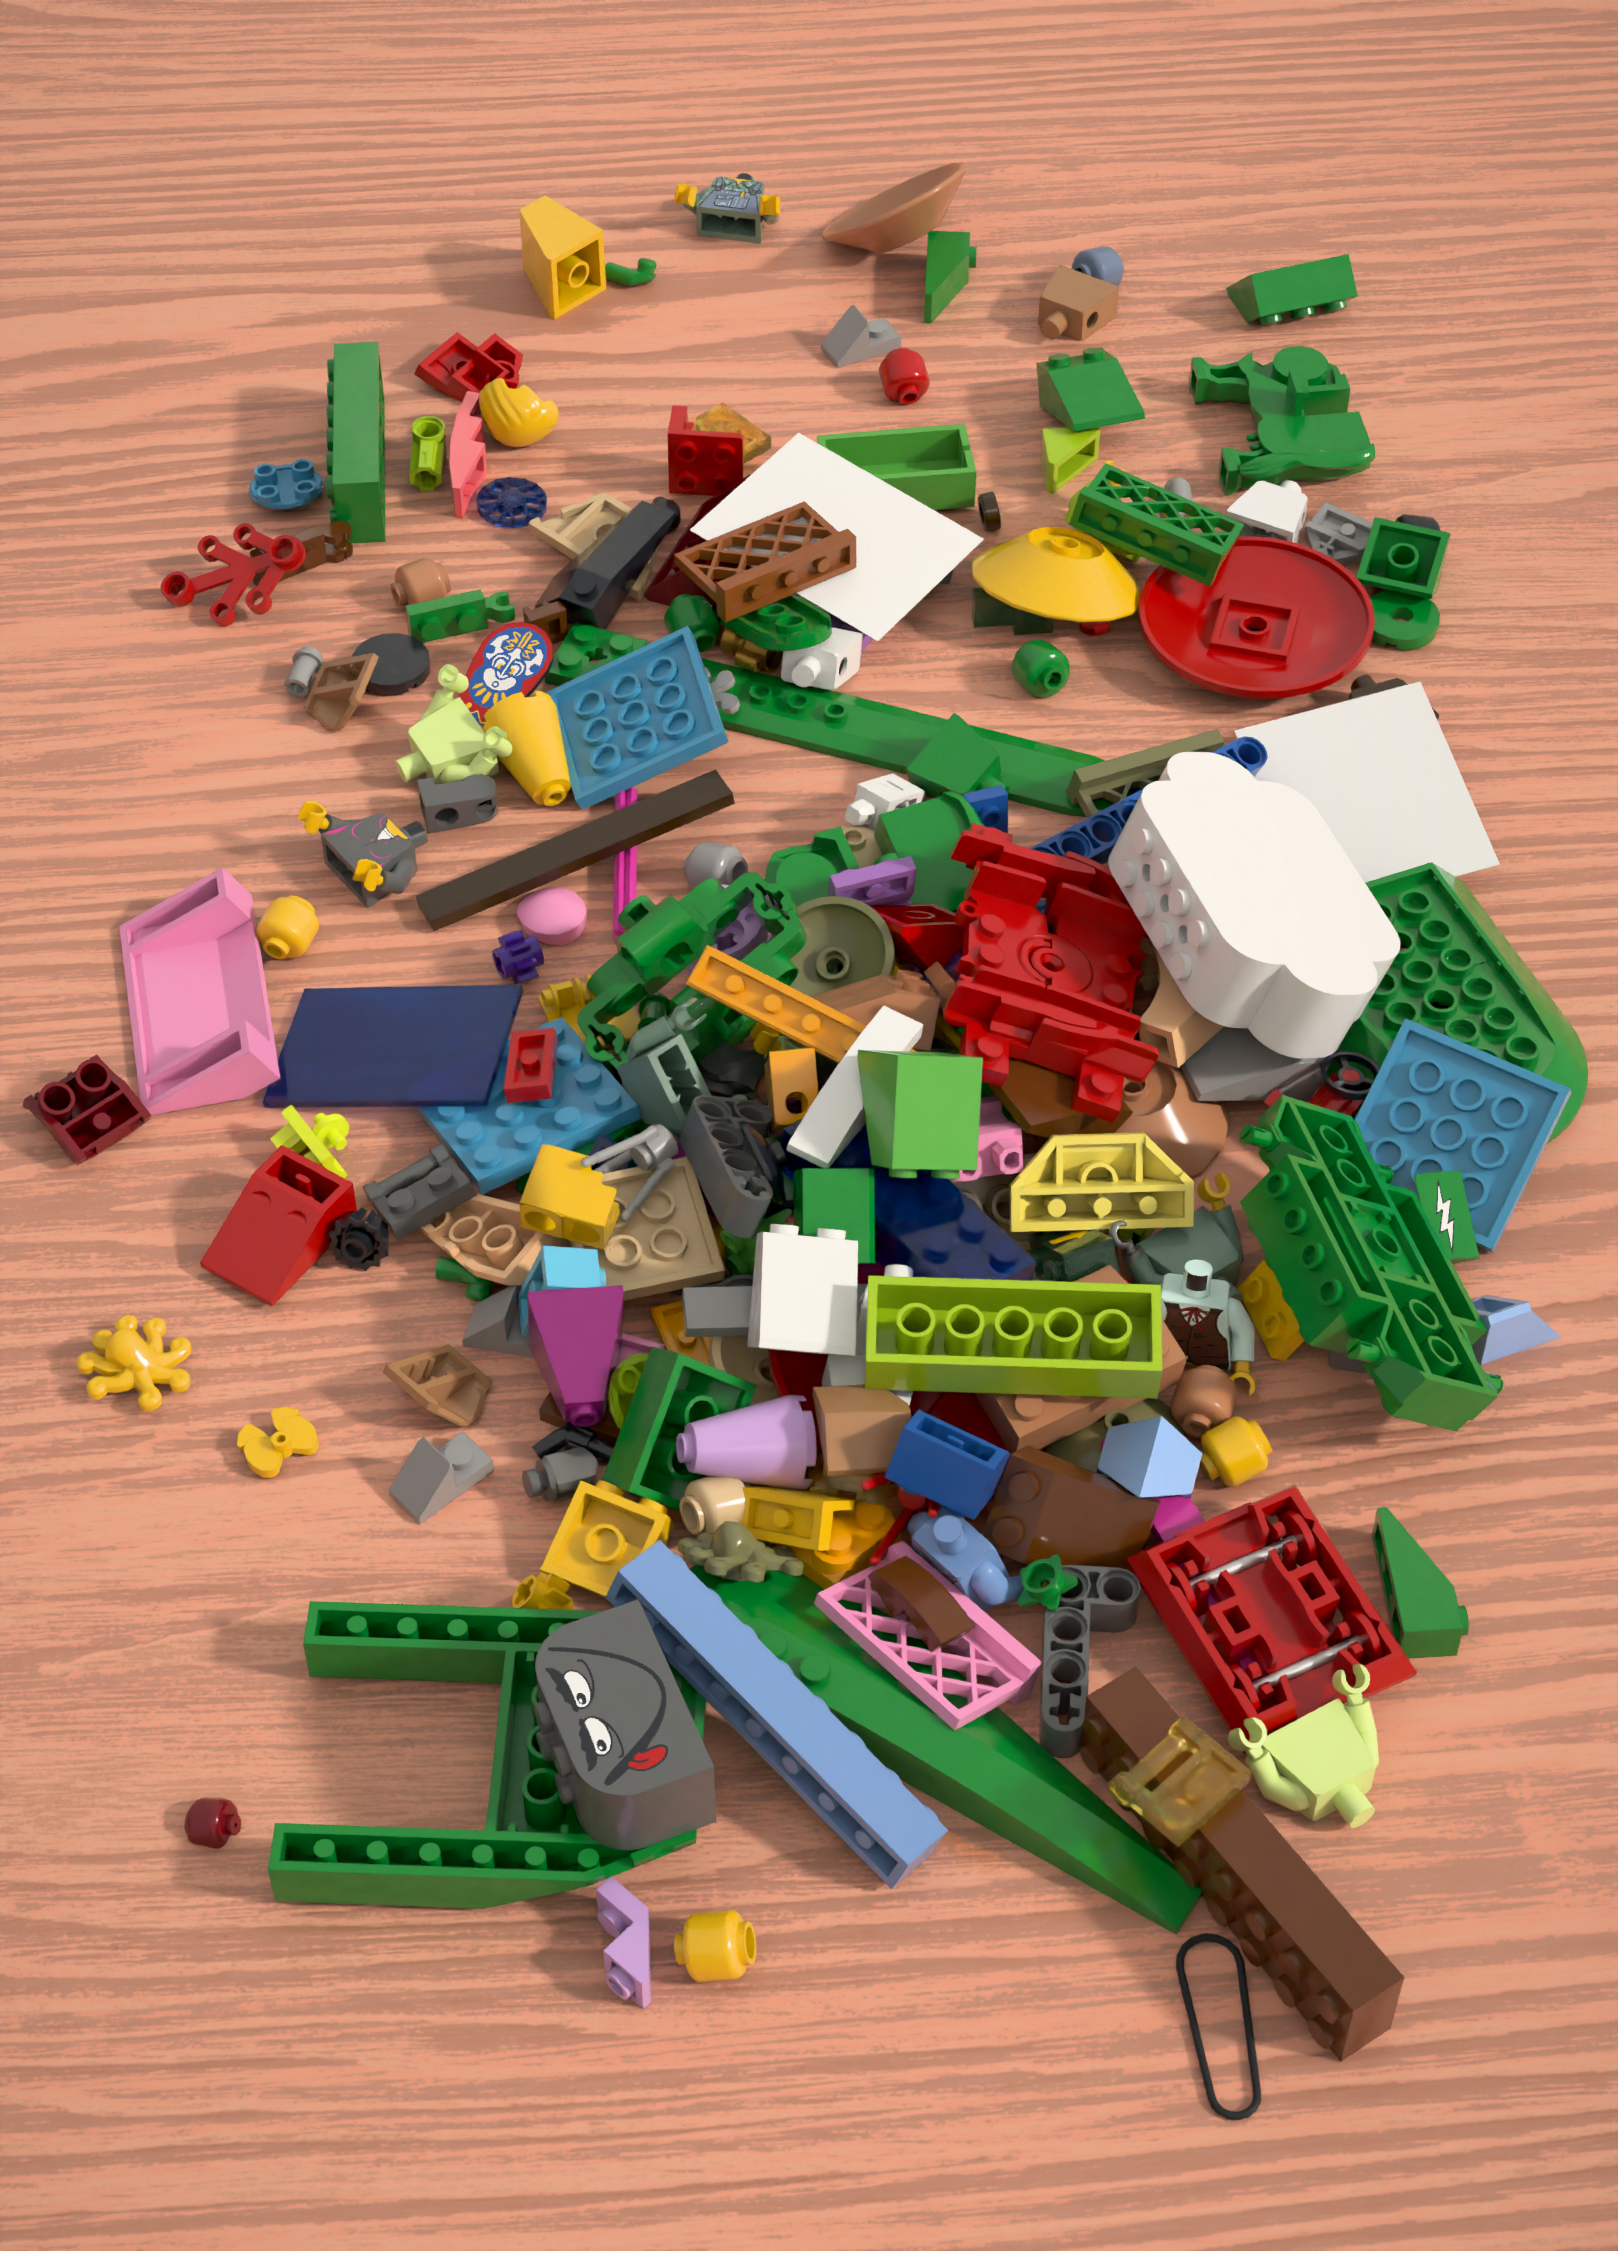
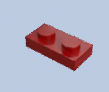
M555 1028L511 1033L504 1083L507 1103L533 1102L551 1098L558 1048Z

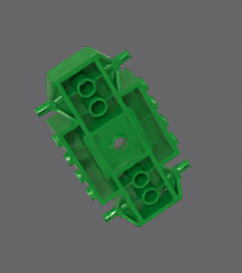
M1281 1095L1259 1118V1123L1255 1127L1247 1124L1241 1129L1240 1139L1242 1143L1258 1147L1259 1157L1268 1166L1270 1171L1240 1201V1204L1248 1218L1249 1229L1257 1237L1265 1253V1262L1274 1272L1281 1286L1282 1297L1291 1307L1296 1317L1302 1338L1315 1348H1323L1339 1353L1345 1351L1346 1354H1349L1348 1358L1362 1361L1364 1369L1373 1378L1382 1396L1381 1403L1391 1416L1447 1430H1459L1468 1420L1476 1418L1498 1397L1497 1394L1502 1391L1504 1382L1500 1380L1502 1377L1499 1375L1485 1373L1477 1362L1472 1345L1487 1332V1329L1414 1191L1389 1184L1394 1177L1392 1168L1375 1163L1371 1154L1368 1153L1359 1125L1352 1116Z

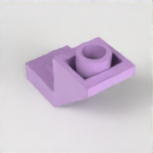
M610 1877L596 1889L597 1918L602 1927L611 1936L616 1938L603 1950L604 1978L617 1996L624 2000L630 1997L644 2009L651 2003L649 1908L617 1880Z

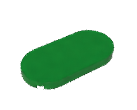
M796 594L728 622H725L718 616L720 623L758 647L773 651H792L812 647L824 642L832 634L830 615Z

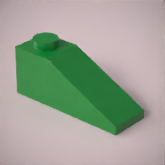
M928 232L924 323H932L968 283L969 268H976L977 247L970 246V232Z
M1387 1507L1377 1508L1371 1536L1393 1636L1408 1659L1457 1656L1461 1637L1467 1635L1469 1630L1466 1607L1464 1605L1458 1606L1455 1588L1391 1511Z

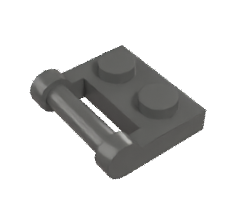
M442 1143L429 1149L430 1154L383 1181L377 1183L374 1180L362 1187L375 1211L383 1216V1221L388 1224V1228L397 1240L477 1195L470 1180L453 1161Z

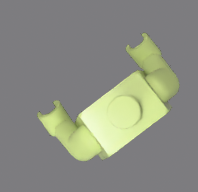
M451 664L444 665L438 674V681L444 688L436 691L423 715L407 732L412 753L395 760L398 773L405 783L423 774L427 778L434 777L435 784L462 781L474 774L492 776L499 773L497 756L505 758L512 753V743L506 740L507 733L494 726L485 733L461 698L454 699L452 697L454 693L460 694L468 688L469 682L467 677L458 671V668Z
M1361 1664L1353 1665V1673L1356 1677V1683L1353 1688L1347 1684L1344 1670H1337L1333 1675L1332 1683L1335 1690L1347 1696L1348 1702L1344 1703V1705L1337 1698L1268 1736L1266 1727L1261 1720L1257 1718L1245 1719L1244 1726L1250 1734L1249 1742L1240 1728L1232 1729L1229 1732V1745L1237 1751H1246L1248 1756L1245 1762L1262 1795L1266 1799L1293 1811H1299L1311 1821H1317L1337 1810L1351 1828L1361 1826L1373 1816L1375 1808L1365 1794L1372 1787L1375 1770L1379 1765L1378 1741L1370 1702L1368 1699L1363 1698L1361 1693L1369 1686L1370 1675L1368 1670Z

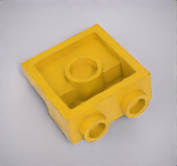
M598 1480L596 1486L580 1481L540 1570L546 1575L552 1572L570 1585L606 1599L605 1597L617 1572L659 1540L667 1545L675 1524L666 1515L668 1509L653 1500L642 1497L638 1504L623 1498L625 1492L608 1482Z

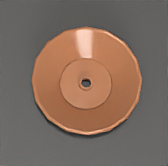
M964 162L947 164L910 178L881 192L837 218L824 229L822 239L884 253L920 238L941 224L965 174L966 164Z
M1157 1060L1144 1082H1137L1124 1077L1123 1091L1125 1097L1123 1100L1133 1113L1115 1133L1144 1132L1190 1178L1201 1174L1224 1148L1230 1122L1226 1102L1197 1101L1181 1067L1177 1068ZM1034 1135L1035 1142L1040 1148L1049 1140V1138Z

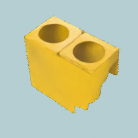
M543 1144L540 1147L520 1200L521 1227L605 1250L620 1215V1205L618 1202H614L617 1190L614 1187L602 1184L604 1177L602 1172L592 1170L591 1166L587 1168L581 1166V1160L589 1156Z

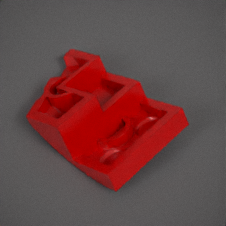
M456 332L418 364L414 375L442 393L462 402L467 391L480 393L487 383L497 378H503L508 388L516 389L519 383V370L522 365L523 354L495 333L477 347Z

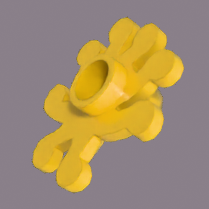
M128 1314L116 1321V1332L111 1333V1331L103 1329L94 1334L92 1339L93 1347L97 1352L105 1354V1358L93 1351H88L79 1355L76 1365L78 1371L82 1374H91L96 1371L104 1375L93 1377L88 1381L86 1388L91 1399L100 1400L107 1393L124 1392L136 1388L141 1393L138 1398L140 1408L144 1411H154L162 1404V1395L154 1384H170L172 1391L176 1393L184 1392L190 1387L191 1379L188 1372L183 1369L171 1368L188 1358L192 1351L191 1343L187 1338L179 1336L172 1340L170 1351L164 1353L161 1337L167 1331L165 1321L154 1317L144 1323L143 1333L147 1340L145 1342L136 1332L139 1326L138 1320L135 1316Z

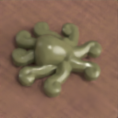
M724 1521L717 1527L714 1535L701 1533L697 1536L696 1540L685 1537L678 1544V1551L685 1554L684 1560L694 1565H705L704 1570L707 1573L729 1580L762 1582L767 1570L782 1571L792 1576L803 1574L804 1564L801 1560L794 1558L795 1552L791 1548L786 1546L766 1547L763 1542L758 1541L747 1527L736 1521Z

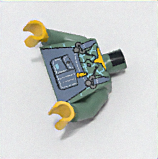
M741 173L736 178L717 177L709 188L704 189L696 194V186L677 183L674 203L683 204L686 209L696 215L697 236L761 244L763 221L771 225L778 222L780 218V196L765 195L764 184L761 181H755L747 173Z

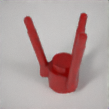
M881 1473L862 1481L860 1487L863 1490H868L892 1481L885 1478L886 1473ZM898 1486V1498L904 1509L875 1549V1552L869 1559V1563L872 1566H876L917 1510H924L929 1507L928 1516L935 1518L941 1504L923 1495L909 1494Z

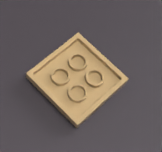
M687 1157L673 1159L676 1167L663 1176L637 1211L626 1222L620 1219L621 1214L656 1169L642 1170L640 1167L604 1173L602 1184L614 1187L617 1190L614 1202H618L620 1205V1215L606 1249L602 1250L570 1241L572 1248L597 1249L599 1268H603L606 1273V1286L623 1285V1301L724 1280L725 1269L696 1174Z

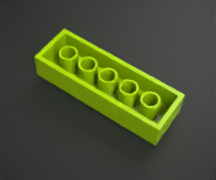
M868 1276L865 1389L1158 1399L1163 1372L1161 1285Z

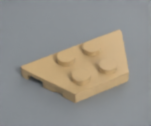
M602 492L589 497L582 503H574L560 508V516L541 522L540 518L537 517L528 524L530 533L574 560L632 508L608 493ZM660 544L628 593V595L638 601L643 598Z

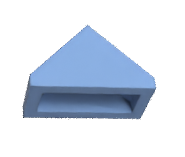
M1484 1295L1472 1299L1487 1329V1332L1472 1345L1475 1357L1480 1365L1561 1338L1557 1332L1531 1311L1528 1301L1492 1295Z
M1160 1416L1109 1427L1096 1472L1110 1476L1139 1498L1179 1495L1190 1499L1202 1453L1166 1419Z

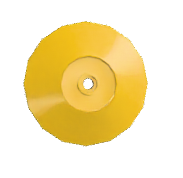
M1062 527L1037 528L984 550L972 561L973 579L987 594L1013 608L1045 618L1073 622H1109L1133 615L1139 609V601L1143 590L1142 584L1096 538L1077 530Z

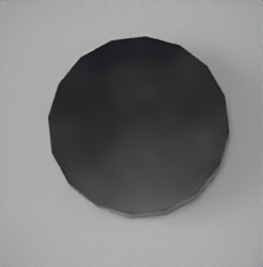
M381 634L369 638L360 644L352 655L353 657L375 653L379 657L365 689L374 694L383 696L404 694L409 692L408 687L416 683L417 687L423 684L430 674L429 651L421 641L404 634Z

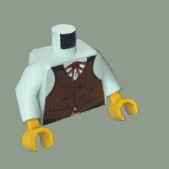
M1190 1260L1184 1266L1183 1275L1168 1273L1163 1276L1161 1282V1317L1187 1357L1185 1364L1196 1366L1210 1365L1230 1370L1231 1362L1235 1363V1372L1231 1375L1230 1379L1234 1383V1380L1238 1377L1246 1378L1250 1382L1249 1396L1251 1397L1257 1388V1379L1250 1372V1363H1254V1323L1242 1303L1235 1298H1231L1230 1284L1225 1280L1212 1279L1213 1268L1210 1263L1203 1260Z

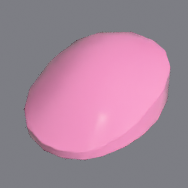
M554 886L539 889L525 897L519 903L517 916L527 934L535 936L538 941L545 944L562 946L580 937L585 929L587 911L584 901L574 891Z

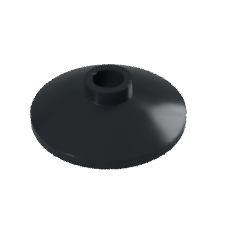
M744 1120L739 1122L773 1190V1197L778 1206L784 1204L785 1192L782 1168L790 1164L779 1141L776 1140L769 1144L749 1123Z

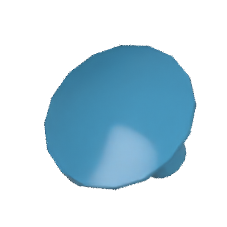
M299 459L292 464L279 466L261 464L254 469L255 478L250 483L249 493L253 501L263 507L292 509L304 506L315 500L322 492L324 482L320 474L314 471L313 462L307 459Z

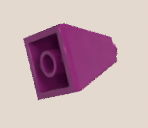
M623 1285L528 1292L529 1349L564 1421L571 1422L574 1426H592L604 1418L608 1402V1388L611 1376L616 1369L622 1344Z

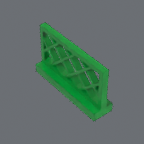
M1106 463L1088 487L1084 486L1080 492L1069 525L1209 587L1215 580L1218 569L1244 527V524ZM1107 479L1121 486H1111ZM1130 497L1133 502L1123 503L1120 498ZM1144 497H1149L1156 501L1146 502ZM1178 512H1183L1191 517H1181ZM1155 513H1165L1168 518H1158ZM1214 527L1220 528L1226 532H1216ZM1191 528H1200L1203 533L1193 534Z

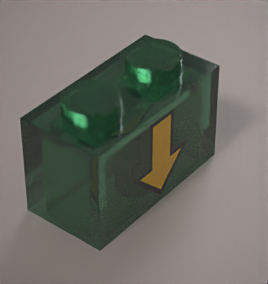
M1096 1229L1039 1231L1027 1235L1031 1249L1026 1254L1028 1266L1034 1269L1037 1278L1040 1280L1074 1282L1108 1265H1111L1120 1275L1113 1238Z

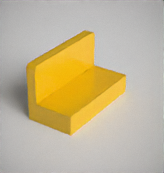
M766 1486L743 1487L745 1509L740 1523L747 1527L758 1540L825 1551L830 1548L833 1511L854 1510L855 1500L804 1490Z

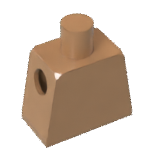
M1060 265L1040 296L1038 323L1041 332L1046 338L1051 340L1057 339L1060 335L1077 341L1085 340L1117 316L1119 286Z

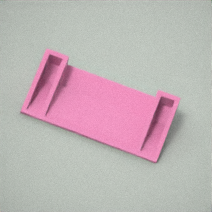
M223 867L119 926L140 1101L151 1115L244 1099L280 1079L260 944L256 932L257 925L252 895Z

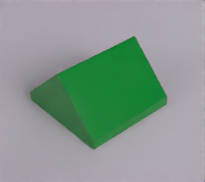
M1375 517L1356 578L1364 585L1432 599L1439 588L1450 533Z
M802 1168L794 1171V1226H799L798 1235L817 1237L818 1228L846 1231L845 1240L858 1241V1264L875 1263L874 1169Z

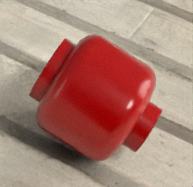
M907 348L894 349L886 355L879 366L885 396L890 401L900 402L905 405L913 404L927 392L930 386L924 359L918 352Z

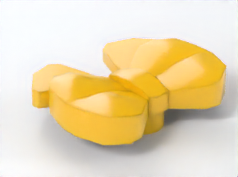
M286 1406L273 1409L271 1417L277 1432L270 1437L252 1424H246L238 1433L237 1448L239 1451H244L247 1464L255 1474L262 1478L275 1477L280 1472L283 1458H288L293 1453L308 1456L316 1453L319 1448L316 1429L308 1420L300 1416L298 1409Z

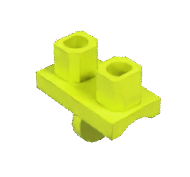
M292 1105L281 1112L288 1123L270 1138L277 1148L283 1145L299 1154L306 1147H309L310 1151L304 1157L343 1178L348 1176L328 1151V1149L333 1147L336 1150H342L347 1145L345 1138L350 1126L342 1115L330 1114L326 1116L324 1113H319L314 1117L313 1121L316 1125L311 1130Z

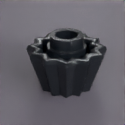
M360 1208L357 1211H351L335 1220V1227L327 1231L331 1239L328 1248L335 1252L336 1260L345 1262L349 1269L358 1267L367 1271L370 1266L380 1267L381 1258L389 1255L388 1224L383 1221V1216L376 1214L373 1209L367 1211L364 1208Z

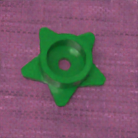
M1057 1554L1053 1555L1050 1559L1036 1560L1019 1571L1024 1590L1019 1596L1017 1603L1022 1607L1041 1603L1049 1611L1055 1612L1058 1609L1061 1594L1078 1584L1077 1577L1062 1571L1061 1560ZM1044 1582H1050L1046 1587H1042Z

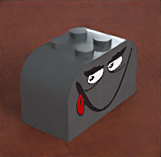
M639 1599L570 1622L553 1631L540 1646L535 1662L539 1703L533 1704V1708L541 1730L536 1732V1736L545 1762L554 1760L558 1771L557 1774H554V1780L562 1803L566 1805L572 1802L577 1817L587 1834L600 1844L613 1849L636 1850L716 1822L714 1765Z

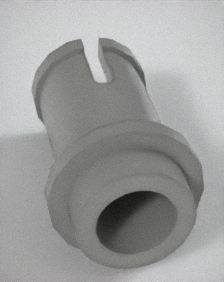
M309 646L302 647L294 653L292 658L294 665L284 683L286 691L295 697L307 696L313 678L319 672L323 663L321 653Z

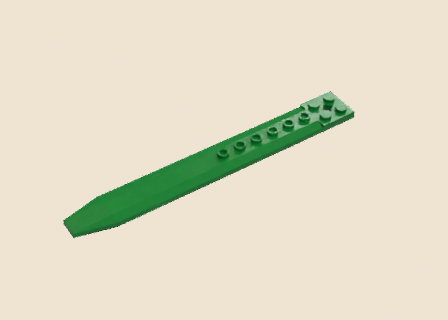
M575 622L554 655V661L549 673L545 677V683L555 686L565 684L647 645V640ZM701 658L704 667L711 674L709 684L715 682L717 675L725 670L732 672L735 678L734 686L724 691V693L737 696L740 702L738 711L734 714H726L721 706L717 707L725 729L907 774L906 768L948 720L812 686L800 687L795 683L783 681L779 677L759 672L755 673L743 668ZM592 660H598L596 663H590ZM969 725L999 754L1001 773L997 779L1010 787L1009 801L1069 816L1086 817L1080 804L1072 805L1066 790L1075 769L1105 760L1093 755ZM1138 787L1130 789L1126 796H1130L1142 789ZM1104 798L1092 800L1096 809L1100 811L1115 804Z

